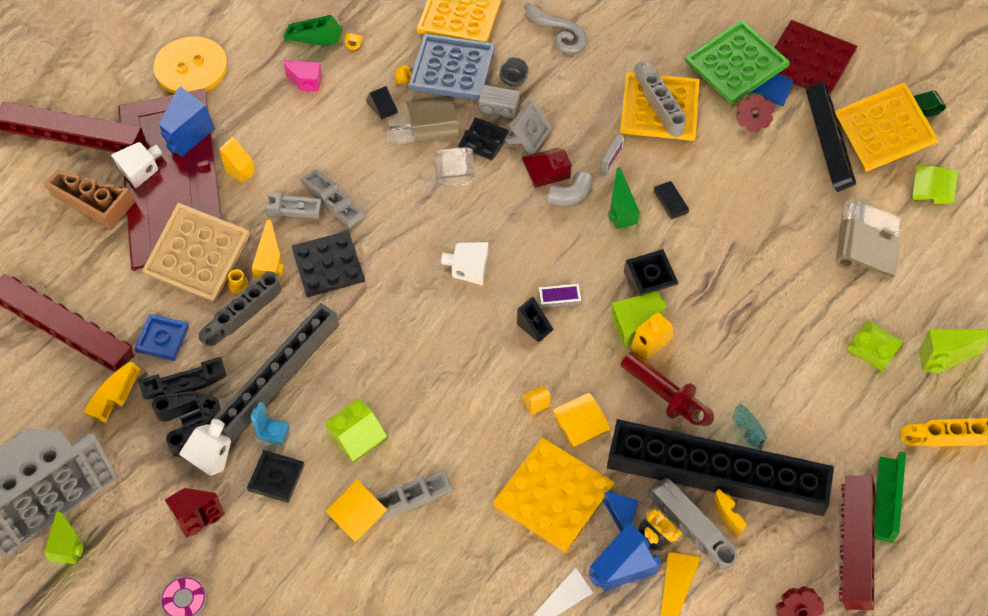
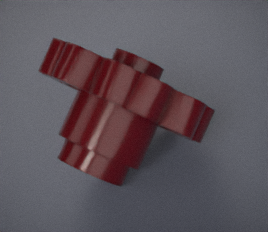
M751 93L749 98L744 97L737 104L738 112L736 119L741 127L746 126L749 132H759L761 127L768 128L773 121L772 113L774 112V107L771 100L764 99L762 94Z
M802 586L799 589H788L781 595L782 602L776 605L777 616H820L824 613V602L821 597L817 595L813 588Z

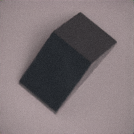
M387 86L372 91L367 96V104L381 120L398 113Z
M534 297L529 298L517 309V325L537 342H540L554 330Z

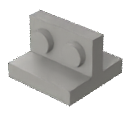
M530 100L526 102L511 123V130L504 140L508 145L522 143L529 154H535L552 127L536 103Z

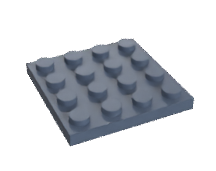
M424 33L409 82V90L479 100L487 81L495 44Z

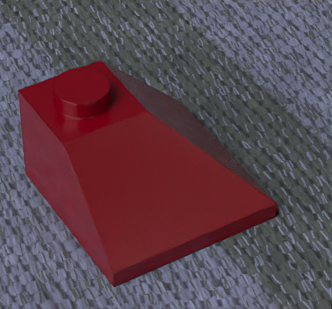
M557 147L522 157L534 188L571 178L572 164L564 149Z

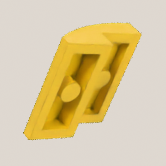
M590 393L551 410L560 429H563L571 448L611 430L605 416Z
M358 479L326 510L331 518L355 542L387 511Z

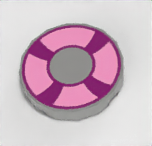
M189 576L178 577L164 587L160 605L166 616H199L206 607L207 593L203 584L196 578Z

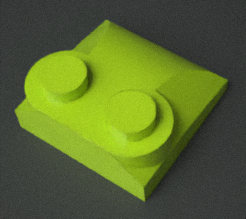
M868 320L861 330L855 334L847 350L883 372L904 341Z

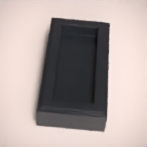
M672 181L654 187V193L671 220L689 213L688 206Z

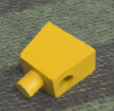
M659 312L655 313L638 327L631 349L643 360H648L673 339V325Z

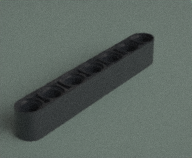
M821 81L806 88V94L832 184L835 190L840 192L856 185V179L829 89L826 83Z

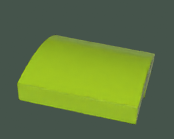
M917 165L913 200L933 199L934 204H955L958 171L938 166Z

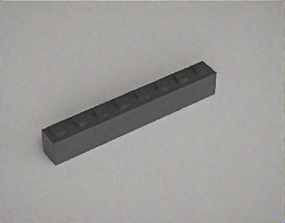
M320 303L213 418L225 424L221 433L230 438L231 444L252 422V411L254 408L257 409L259 402L264 403L266 406L338 328V317L335 311Z

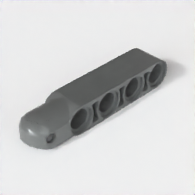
M274 272L264 273L215 314L214 319L201 329L198 337L205 346L218 344L275 299L281 292L277 274ZM210 338L214 339L213 342H208Z

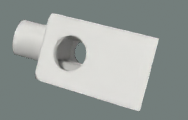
M136 143L111 156L119 170L136 189L158 170L154 159L162 155V152L157 145L146 150L141 143Z
M457 243L454 254H442L441 264L452 266V276L454 278L483 285L489 254V243Z
M213 419L210 425L206 424L197 427L179 455L210 476L223 472L231 444L230 438L221 433L225 424L218 419Z

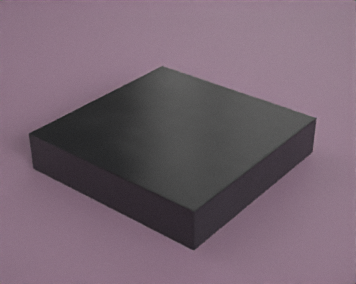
M263 450L247 490L289 503L305 466L304 461Z

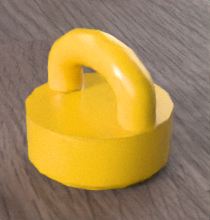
M346 32L344 44L350 50L359 49L363 36ZM349 40L357 42L356 45H350Z
M402 65L396 69V84L400 85L410 82L412 71L408 66Z

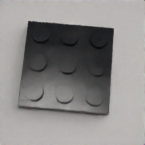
M349 231L291 246L307 297L365 282Z

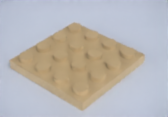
M177 203L142 273L216 303L250 232L247 229Z

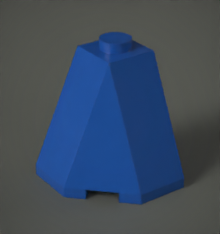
M629 523L590 566L589 578L595 586H600L605 591L656 574L659 571L661 562L656 555L652 557L649 549L651 545L647 538Z

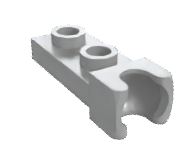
M268 193L270 204L265 205V212L268 217L280 218L281 216L319 219L322 206L321 198L282 196V193Z

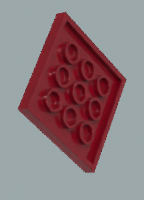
M791 20L774 47L789 60V66L778 74L792 79L793 84L805 89L824 81L831 95L858 46Z

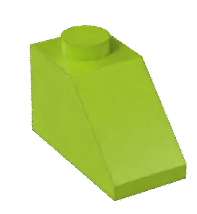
M56 511L44 554L50 562L77 564L78 557H81L83 553V543L61 511Z

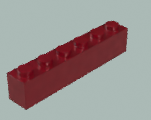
M872 475L845 476V484L841 485L842 497H845V504H841V517L844 518V524L840 525L841 538H844V545H840V558L843 559V566L839 567L840 580H843V588H839V601L843 602L846 610H874L875 482Z

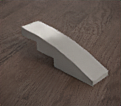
M314 169L300 179L316 198H321L323 206L347 227L350 228L364 218L363 212L351 203L348 196L339 191L337 184L317 169Z
M442 469L425 479L421 476L403 486L397 484L374 496L387 509L378 521L409 511L453 491L454 489L447 472Z

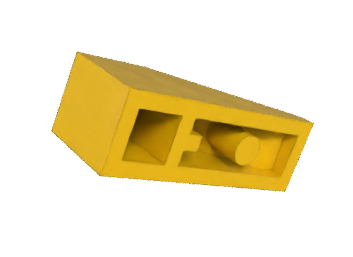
M271 220L266 221L252 266L255 280L266 272H274L278 278L284 274L285 266L281 261Z

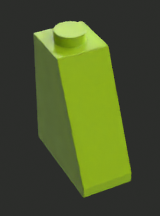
M658 291L612 303L610 314L624 347L633 342L638 327L652 315L659 312L664 316L667 305L665 299L661 298Z

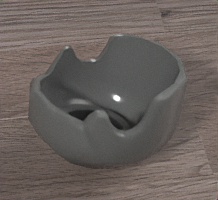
M509 58L500 68V79L510 87L522 85L528 76L526 62L520 58Z

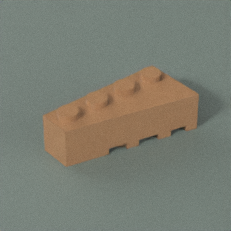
M56 170L45 183L53 197L110 230L114 228L136 202L128 188H117L113 184L99 183L91 178L89 180L84 179L79 175L61 170Z

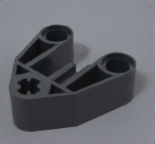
M193 391L161 395L152 402V408L159 421L168 422L178 417L180 418L183 426L172 430L166 437L171 453L178 457L181 456L179 454L193 431L197 427L206 424L210 425V421L221 410L219 400L216 397ZM182 441L179 445H174L176 442Z

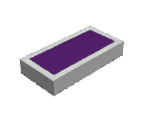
M618 134L603 156L600 166L601 173L607 175L623 149L624 136Z
M579 284L539 287L541 308L581 305Z

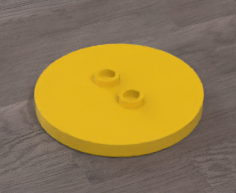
M184 37L172 41L159 51L153 65L157 82L162 88L173 94L176 93L180 86L187 92L203 88L207 92L223 80L228 67L226 55L221 46L204 37Z

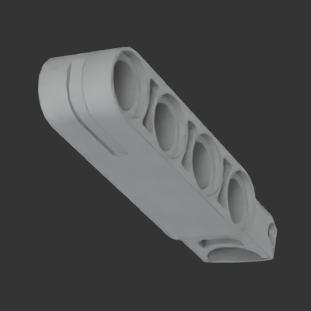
M645 61L637 63L634 67V74L642 86V92L671 136L679 137L683 135L686 115L661 77L655 73L650 63Z
M665 478L649 491L652 501L703 554L708 555L721 568H730L735 564L737 559L735 547L670 479Z

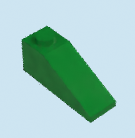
M332 15L289 24L284 38L285 40L325 46L338 43L343 29Z
M621 167L616 170L610 211H608L609 220L614 223L616 229L638 224L640 214Z

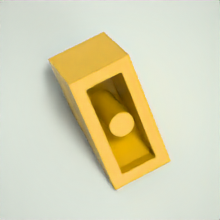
M230 138L219 149L225 173L243 184L255 172L253 160L235 138Z

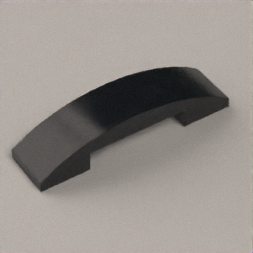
M218 357L201 362L202 367L160 378L159 374L139 379L138 382L143 399L151 400L161 395L194 392L216 383L227 376L222 358Z

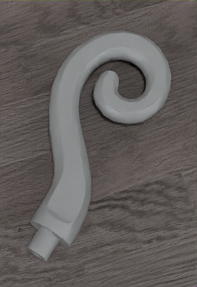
M526 3L524 5L526 16L534 23L541 26L568 30L559 32L555 37V45L561 52L576 54L585 48L587 43L586 34L579 25L567 19L548 15L535 4L530 5ZM574 35L578 40L573 45H567L562 42L564 39L573 41Z

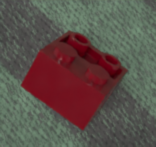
M183 488L165 499L174 520L185 538L190 535H196L203 527L216 523L225 515L218 496L213 492Z

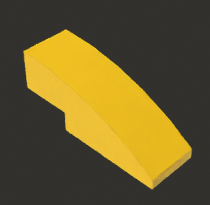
M129 362L117 370L96 391L83 413L106 424L114 405L123 407L141 369L135 363Z

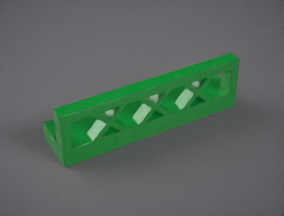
M899 452L896 459L882 456L878 459L875 486V540L893 543L900 533L906 453Z

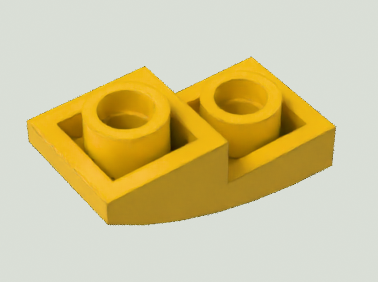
M718 489L713 499L715 508L726 527L734 536L739 538L744 533L747 524L741 515L733 512L736 504L733 498Z

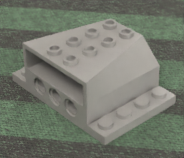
M28 428L24 432L15 435L6 444L0 446V554L3 558L53 524L56 511H61L63 515L67 514L118 478L93 433L82 437L72 446L60 430Z

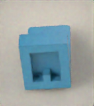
M259 402L257 409L254 408L251 414V421L253 422L258 440L282 446L289 430V423L268 418L264 403Z

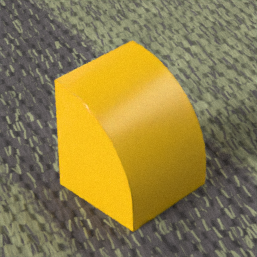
M542 385L523 393L522 399L532 415L550 407L551 395L547 388Z

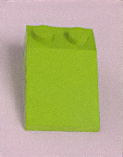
M929 329L919 349L922 371L931 373L944 372L980 355L988 343V329Z

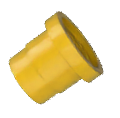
M235 269L229 273L228 287L232 293L240 294L249 286L248 280L241 270Z

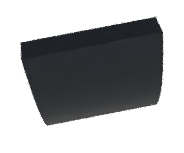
M475 117L469 130L465 131L458 147L493 160L505 143L504 139L508 135L509 130Z

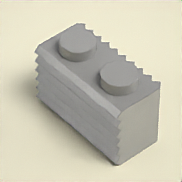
M484 85L479 99V111L488 115H501L504 118L512 117L514 119L520 103V91Z

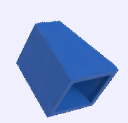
M181 86L177 89L159 122L162 131L160 134L167 142L166 147L171 153H177L181 157L215 130L206 105Z

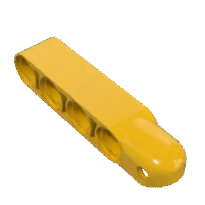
M988 418L930 420L927 423L906 424L900 429V437L908 445H926L930 447L988 445ZM906 436H910L912 440H907Z

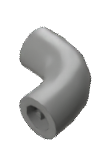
M577 172L570 186L560 187L551 185L547 203L558 206H570L579 203L587 196L593 177L586 172Z

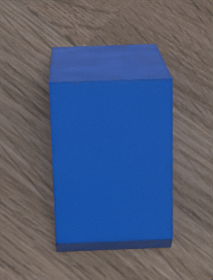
M608 491L604 493L603 503L621 533L629 523H633L639 501Z

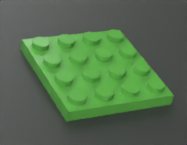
M742 19L685 57V62L731 105L789 66V60Z

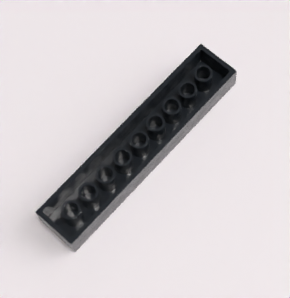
M620 419L616 421L607 462V469L661 481L668 478L674 484L715 493L720 489L723 493L733 497L823 517L829 507L834 466Z

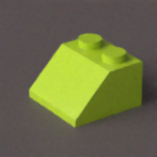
M360 398L325 422L327 434L353 463L387 439V435L375 415Z

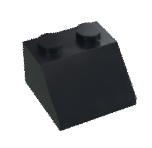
M664 249L625 261L624 274L630 288L639 296L669 288L679 283Z

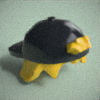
M655 509L650 513H646V518L643 519L638 528V531L647 538L651 545L649 548L653 551L664 550L672 544V541L678 540L677 538L682 535L672 521H668V518L664 517L660 510L656 511Z

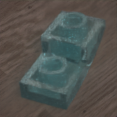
M740 403L735 408L732 419H734L738 426L746 429L744 438H746L747 442L761 450L767 438L765 432L754 415Z

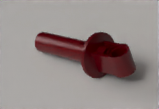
M633 352L628 353L621 362L622 368L669 403L666 410L669 418L673 419L681 415L693 425L709 426L712 424L714 413L694 397L696 387L693 384L689 383L679 388ZM702 411L704 416L703 419L700 421L698 416L699 413Z

